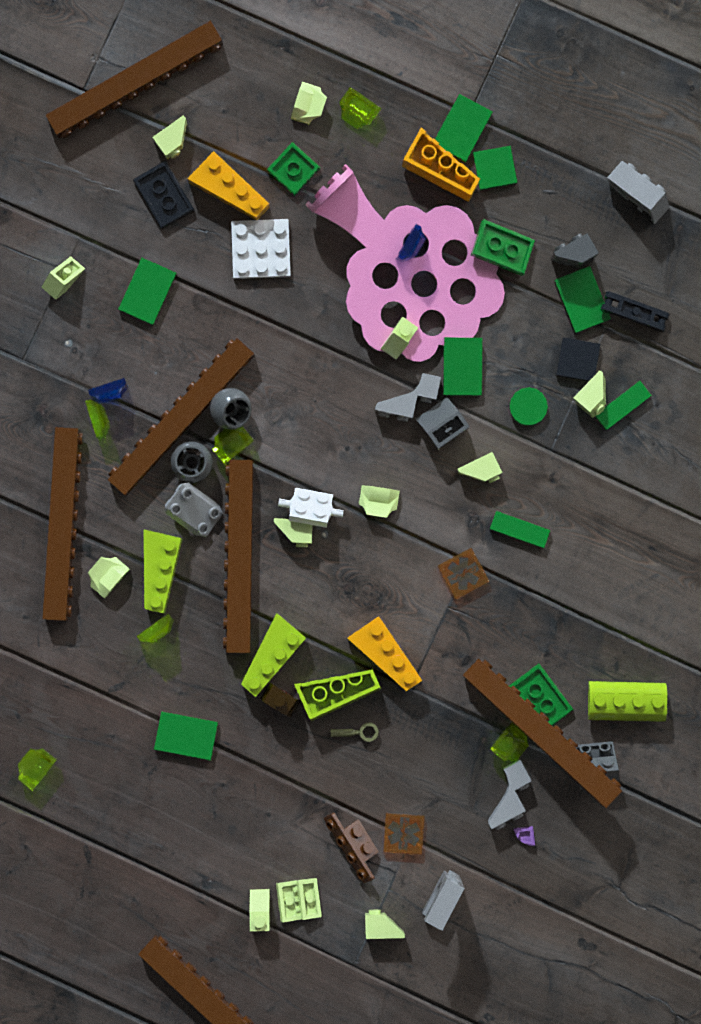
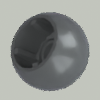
M235 388L219 391L212 398L210 404V414L213 421L219 427L227 430H234L244 426L252 412L248 396Z
M185 442L179 445L172 454V471L183 482H200L211 472L213 464L212 455L201 443ZM188 450H197L201 454L198 457L195 454H189ZM184 453L186 457L183 460V466H179L180 457ZM190 458L197 459L196 467L189 468L187 466ZM204 459V467L199 472V469L201 468V460ZM187 469L189 472H195L196 474L186 475L182 471Z

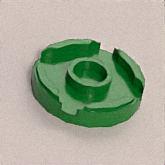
M527 387L515 392L510 400L509 407L510 414L515 421L521 425L529 426L542 421L547 413L548 405L542 392L535 388Z

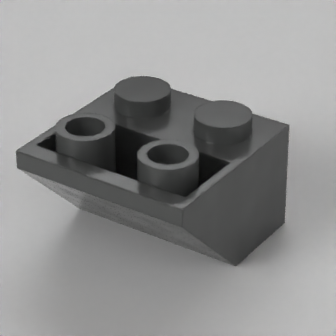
M580 233L573 237L568 245L563 243L557 246L553 251L551 260L555 263L579 269L593 261L599 252L589 235L585 234L582 236Z
M447 397L416 418V421L437 450L470 427Z
M613 741L578 745L576 749L581 753L585 751L593 759L591 762L596 767L600 765L607 771L606 776L610 780L614 778L619 782V769Z

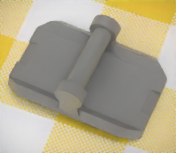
M190 483L180 484L174 495L165 504L166 514L196 536L206 537L223 514L219 504Z

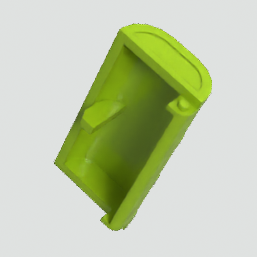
M588 681V720L666 721V683Z

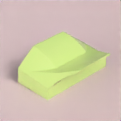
M302 82L293 108L292 120L310 125L313 119L321 117L327 97L321 92L320 87Z
M362 485L359 505L363 506L366 515L387 518L392 511L397 510L400 491Z
M101 557L88 572L91 580L90 586L103 598H106L130 569L116 557Z

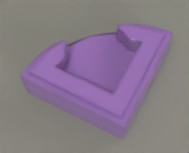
M533 826L513 828L516 837L522 843L535 846Z

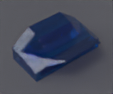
M415 224L395 259L404 262L418 255L426 240L420 225Z
M122 378L89 389L88 393L93 400L106 403L121 398L127 390L128 384L126 379Z

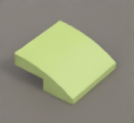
M317 878L276 883L281 922L322 917Z

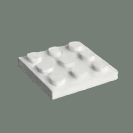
M288 219L231 221L233 279L291 277Z

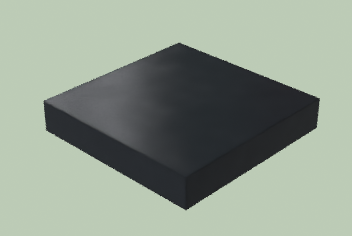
M563 337L556 376L590 381L596 374L601 344Z

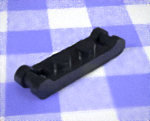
M606 291L604 296L605 303L602 304L600 309L602 312L619 316L652 328L657 332L664 333L666 328L665 322L670 316L668 312ZM613 301L618 302L617 307L611 306ZM655 316L659 318L658 322L653 321Z

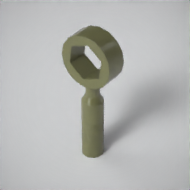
M370 722L364 723L360 730L331 729V737L360 735L367 742L374 741L379 733L377 726ZM366 726L374 728L376 733L372 738L364 736L363 730Z

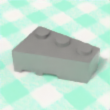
M621 161L607 177L609 185L627 201L631 200L635 203L640 212L643 210L651 216L650 221L654 224L670 208L666 190L659 184L657 186L654 185L646 174L641 175L638 173L636 167L631 163L626 164Z

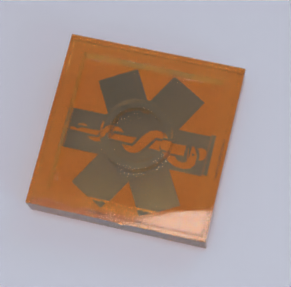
M472 548L438 565L455 600L489 582Z
M386 813L383 852L422 855L424 815Z

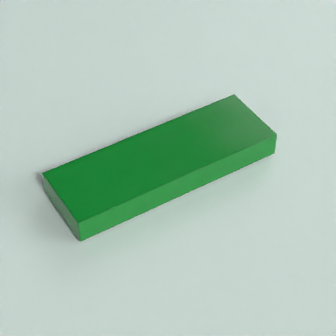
M639 381L608 404L595 417L602 427L607 430L652 395L643 383Z
M498 511L495 512L490 529L541 548L545 547L550 533L549 529Z

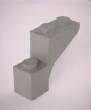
M422 373L420 383L414 391L378 402L375 412H378V416L389 418L390 415L397 416V420L408 422V419L412 420L417 398H421V402L430 404L432 401H436L441 377Z
M517 760L503 768L507 777V790L488 819L491 829L495 828L498 830L506 826V821L510 819L515 821L523 816L522 813L526 811L515 792L516 789L519 791L529 787L528 783L531 782L521 760Z

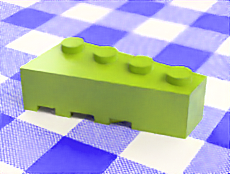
M144 530L145 609L160 613L166 612L182 538Z
M276 613L241 683L255 697L306 639L304 635L278 613Z
M373 670L294 684L311 721L381 690Z

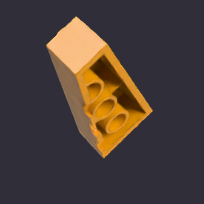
M422 127L402 163L403 168L468 202L480 180L464 164L458 162L449 151L442 148L439 142L434 138L432 139Z
M214 151L187 178L191 185L200 188L207 194L216 197L254 220H258L270 208L269 203Z
M379 616L348 637L356 647L404 690L408 691L422 681Z

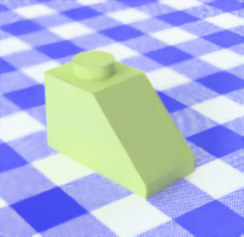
M184 115L152 137L166 159L177 157L181 153L180 150L183 149L187 126Z
M69 257L49 273L41 288L54 299H57L71 287L85 268L75 259Z
M601 371L574 397L576 404L592 418L595 415H599L606 405V383Z
M493 452L457 469L461 475L482 482L489 481V483L500 479L499 475L502 474Z
M274 518V523L292 543H296V547H308V544H312L313 525L289 521V519Z
M269 889L250 890V931H269L270 891Z
M374 909L369 910V913H365L366 939L405 938L404 931L385 913H381V910Z

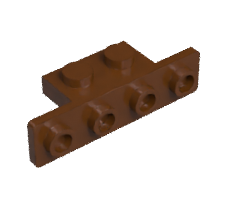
M335 813L324 817L326 827L335 836L336 843L343 849L346 859L356 870L357 877L364 884L375 879L365 861L379 851L359 819L344 828Z

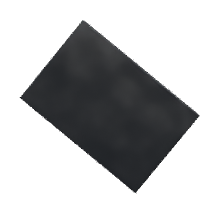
M166 160L133 179L161 229L195 211Z

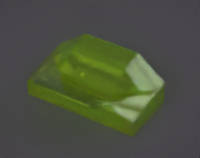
M349 87L339 102L342 112L341 118L356 129L365 125H371L381 111L378 105Z
M91 399L85 401L96 438L106 437L110 424L105 407Z
M243 426L234 430L224 429L214 437L215 446L212 450L225 465L229 460L234 459L249 447L254 440Z
M170 614L165 615L137 635V638L141 642L156 643L171 632L173 618Z
M511 722L489 750L504 762L507 760L516 762L528 747L527 736Z
M30 748L18 763L20 773L18 780L33 791L54 766L57 759L43 748L39 750Z

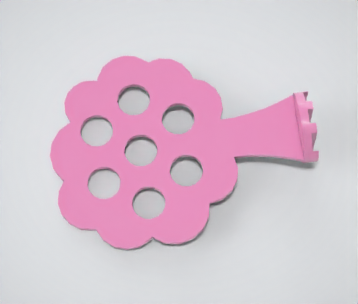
M345 164L342 167L345 172L341 176L336 173L328 181L329 187L323 186L314 195L316 201L313 204L308 201L305 205L312 213L337 224L365 247L357 251L350 258L346 267V278L350 285L346 297V307L351 318L361 325L362 335L367 344L377 351L384 352L380 348L394 328L388 327L381 320V309L385 304L393 301L403 305L406 310V319L418 327L408 346L401 353L411 361L421 362L429 359L435 354L439 345L444 346V337L473 338L478 331L480 318L489 317L499 310L503 304L505 292L503 283L496 274L498 266L471 256L477 234L474 233L473 223L468 215L459 208L448 205L435 207L428 213L423 212L417 207L405 205L389 212L384 220L367 200L354 172ZM414 231L425 235L429 244L427 252L417 258L406 254L403 248L405 236ZM458 240L466 247L467 257L461 265H449L442 258V248L446 242ZM380 263H389L397 270L398 279L391 288H379L373 281V270ZM420 271L430 272L436 279V290L428 297H420L412 290V278ZM457 279H467L475 287V296L468 304H458L451 298L450 288ZM428 310L438 311L444 318V329L436 336L426 335L420 329V317Z

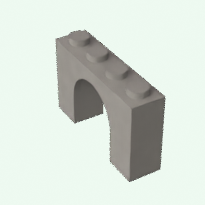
M451 870L448 873L443 871L422 911L425 915L424 921L440 930H443L465 889L460 879L461 877H459L460 875Z

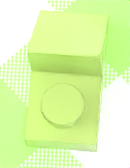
M402 317L380 349L394 359H397L408 346L418 327Z

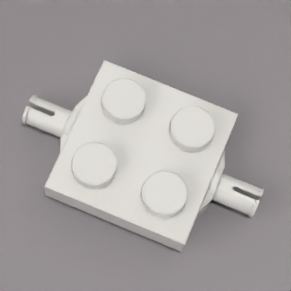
M295 488L291 501L279 498L278 503L280 507L289 508V521L326 528L331 516L342 518L344 510L333 508V494Z

